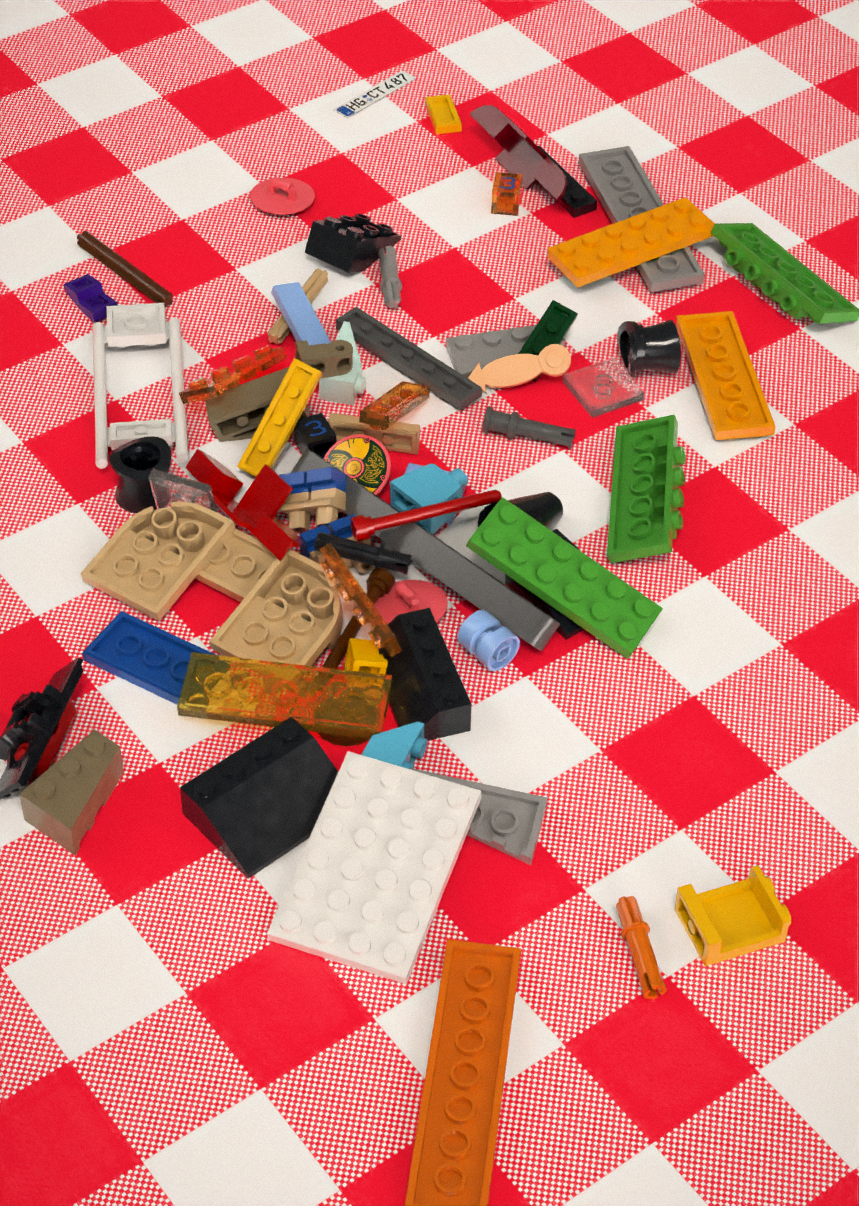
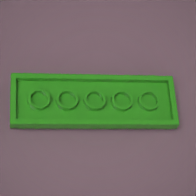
M503 497L466 544V547L626 659L631 656L663 610L662 607Z

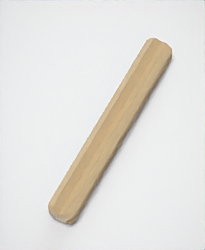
M315 269L302 286L310 304L328 281L326 270ZM282 314L267 332L269 336L268 341L270 343L274 342L276 345L281 344L291 331Z

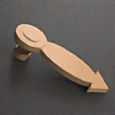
M551 344L546 346L538 356L533 354L509 355L490 362L483 369H481L480 363H478L468 379L482 387V392L487 394L485 386L491 388L514 387L535 379L541 373L551 377H559L569 370L571 355L564 346Z

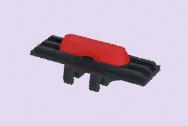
M80 657L57 671L52 676L49 684L45 686L42 694L38 691L35 693L31 691L27 695L22 694L12 706L13 713L0 736V759L7 760V766L0 778V799L10 797L11 793H16L20 788L27 786L32 775L41 776L49 768L76 713L70 697L83 673V659Z

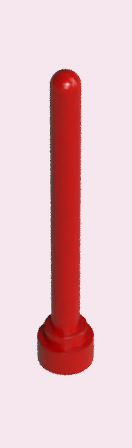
M491 490L374 519L371 516L365 517L364 515L350 517L351 529L355 541L361 542L369 540L370 536L375 535V531L500 501L502 495L498 490Z

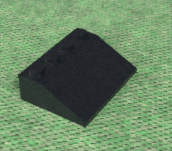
M291 716L181 786L182 812L249 879L309 839L336 779L338 770L315 738Z

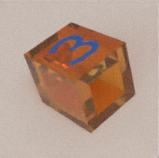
M495 172L491 214L518 216L522 193V174Z

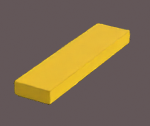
M295 358L293 359L237 465L239 469L255 477L265 464L273 469L323 375L321 371Z

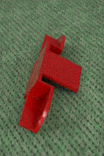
M199 449L196 450L185 468L205 487L204 492L236 524L248 529L280 561H282L292 545L296 547L302 545V540L284 522L274 518L293 488L269 465L265 464L240 502L237 503L234 497L243 483L216 459Z

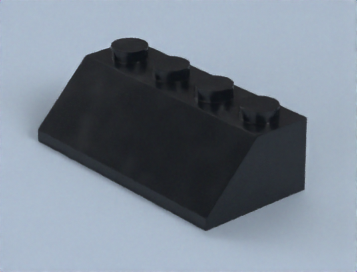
M430 608L397 615L371 639L376 640L379 654H383L384 659L388 661L382 689L397 727L417 721L424 723V738L428 741L470 731L472 704Z

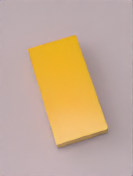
M451 95L425 97V106L436 135L462 132V123Z

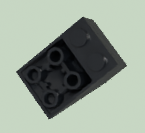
M356 213L352 217L340 215V218L325 217V220L313 221L304 253L347 273L365 271L379 259L378 252L381 248L386 253L385 246L393 247L401 240L402 235L393 232V228L389 225L370 222L371 218L363 214Z

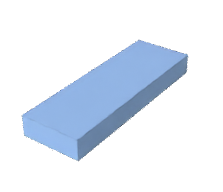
M295 282L273 286L271 294L296 342L307 340L308 345L329 344L331 341L300 283Z

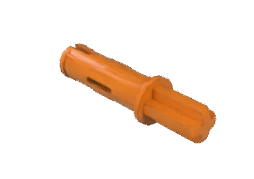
M623 896L619 898V902L616 904L623 927L621 936L628 943L644 998L655 999L658 998L656 989L660 995L666 993L667 988L663 982L648 936L650 927L648 923L643 921L637 899L634 896Z

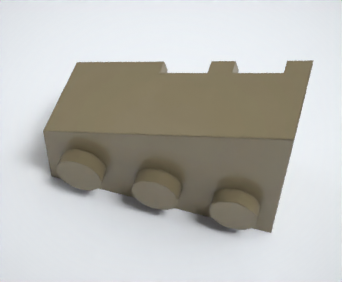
M289 367L205 397L208 421L219 442L252 439ZM308 404L299 419L311 416Z
M94 729L19 794L24 820L76 856L83 836L87 830H91L97 812L102 805L105 806L124 773L120 746Z

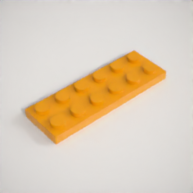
M687 197L551 246L547 248V257L578 288L713 237L711 231L715 223Z
M733 311L676 316L675 325L715 440L774 435L776 426Z

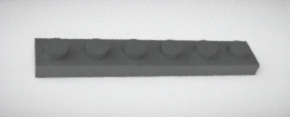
M358 307L353 308L336 319L337 330L340 331L344 321L350 322L353 336L357 343L458 409H464L482 396V387Z

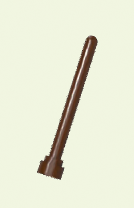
M383 568L373 569L367 578V593L313 682L317 690H323L327 686L347 652L349 639L356 637L378 598L383 597L384 594H389L395 584V578L388 570Z

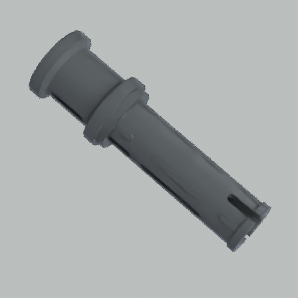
M490 406L487 407L482 427L483 433L493 431L506 434L507 438L511 439L516 438L518 435L568 446L569 448H572L573 439H575L576 429L574 428L570 429L521 418L518 412L508 414L495 411Z

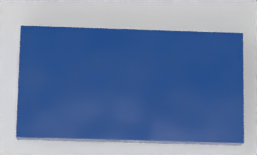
M123 611L82 652L84 661L191 712L198 708L231 670V661Z

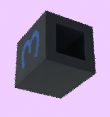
M322 413L299 419L294 428L295 445L301 454L308 448L324 458L328 450L337 442L335 432Z

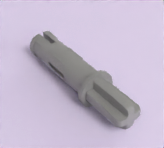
M385 246L386 255L383 248L378 252L382 276L380 290L384 294L385 305L396 309L399 307L398 303L401 302L400 291L402 290V281L398 277L396 250L392 246Z

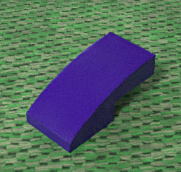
M89 274L63 284L65 291L72 301L93 322L107 318L106 306L118 305L117 301L103 292L101 282Z

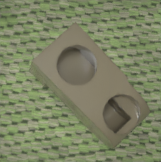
M307 340L295 342V359L323 373L321 378L345 375L353 367V346L345 340H334L329 344L308 345Z

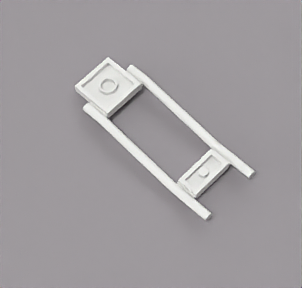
M164 303L106 306L107 325H103L101 322L93 324L96 466L100 469L107 467L108 447H111V450H115L132 440L148 436L162 438L169 446H173L172 442H175L176 460L179 463L187 462L189 457L180 320L176 317L170 318L169 321L165 320ZM167 339H169L174 422L171 423V419L110 423V427H107L105 343H108V347L126 348L131 345L155 346L167 343Z

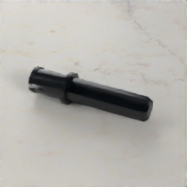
M322 532L318 533L314 549L319 552L373 565L376 570L381 567L407 575L408 565L410 566L412 557L410 554L407 555L384 549V545L376 547Z

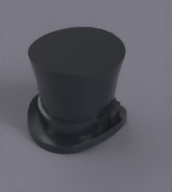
M670 319L647 327H643L642 324L638 325L635 321H625L619 326L617 344L631 378H636L635 372L643 370L677 373L681 363V346L673 320Z
M154 436L142 437L123 444L111 453L109 457L110 466L119 475L115 499L122 509L131 513H138L153 506V509L157 510L170 501L173 489L166 474L171 465V449L165 440Z

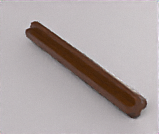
M83 231L82 234L77 235V244L154 302L164 303L165 308L168 304H172L173 295L171 292L88 231Z

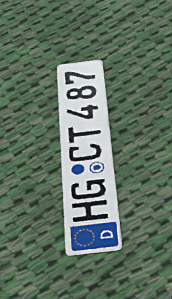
M401 70L334 108V111L348 118L415 80L416 77Z

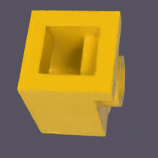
M350 638L344 662L348 688L381 691L388 661L384 659L383 654H379L376 640Z

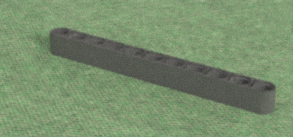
M306 448L291 473L307 472V470L327 467L339 469ZM347 475L346 510L343 513L348 516L352 514L355 516H371L374 519L400 512ZM416 522L375 531L377 537L400 553L412 555L411 561L479 609L487 610L503 626H506L510 631L538 650H544L560 626L557 620Z

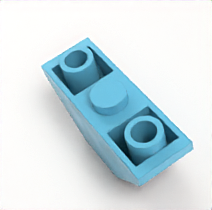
M417 721L372 735L361 755L403 768L414 769L416 758L421 759L424 756L428 740L424 738V723Z

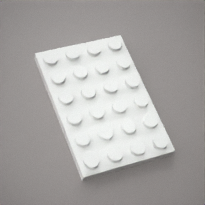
M348 751L267 932L268 940L407 985L482 798L481 790Z

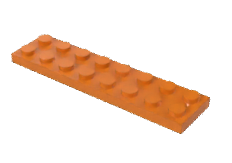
M447 939L405 1206H488L521 948Z

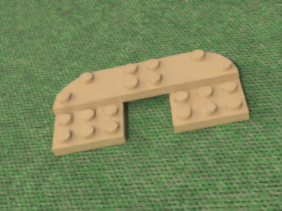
M170 502L171 507L154 510L153 506L136 513L115 532L81 572L84 582L158 621L162 619L194 579L241 602L209 641L211 649L290 691L296 687L326 647L330 649L334 647L342 630L343 609L334 579L325 568L291 549L280 561L258 539L236 529L233 520L195 503Z

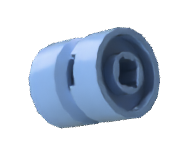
M483 609L472 613L463 622L457 634L459 644L471 654L476 655L477 659L491 671L501 670L513 660L520 647L519 638L506 626H502L499 620Z

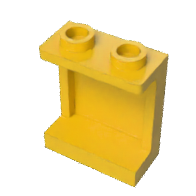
M759 865L750 868L749 877L746 880L697 894L692 884L684 885L677 889L674 910L705 967L786 941L788 928L791 925L790 912L785 904L779 902L775 895L772 880L769 876H764Z

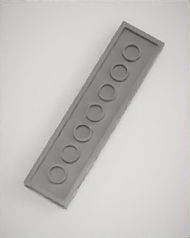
M630 146L579 154L578 163L612 224L664 205ZM688 246L636 265L650 292L704 283L705 274Z

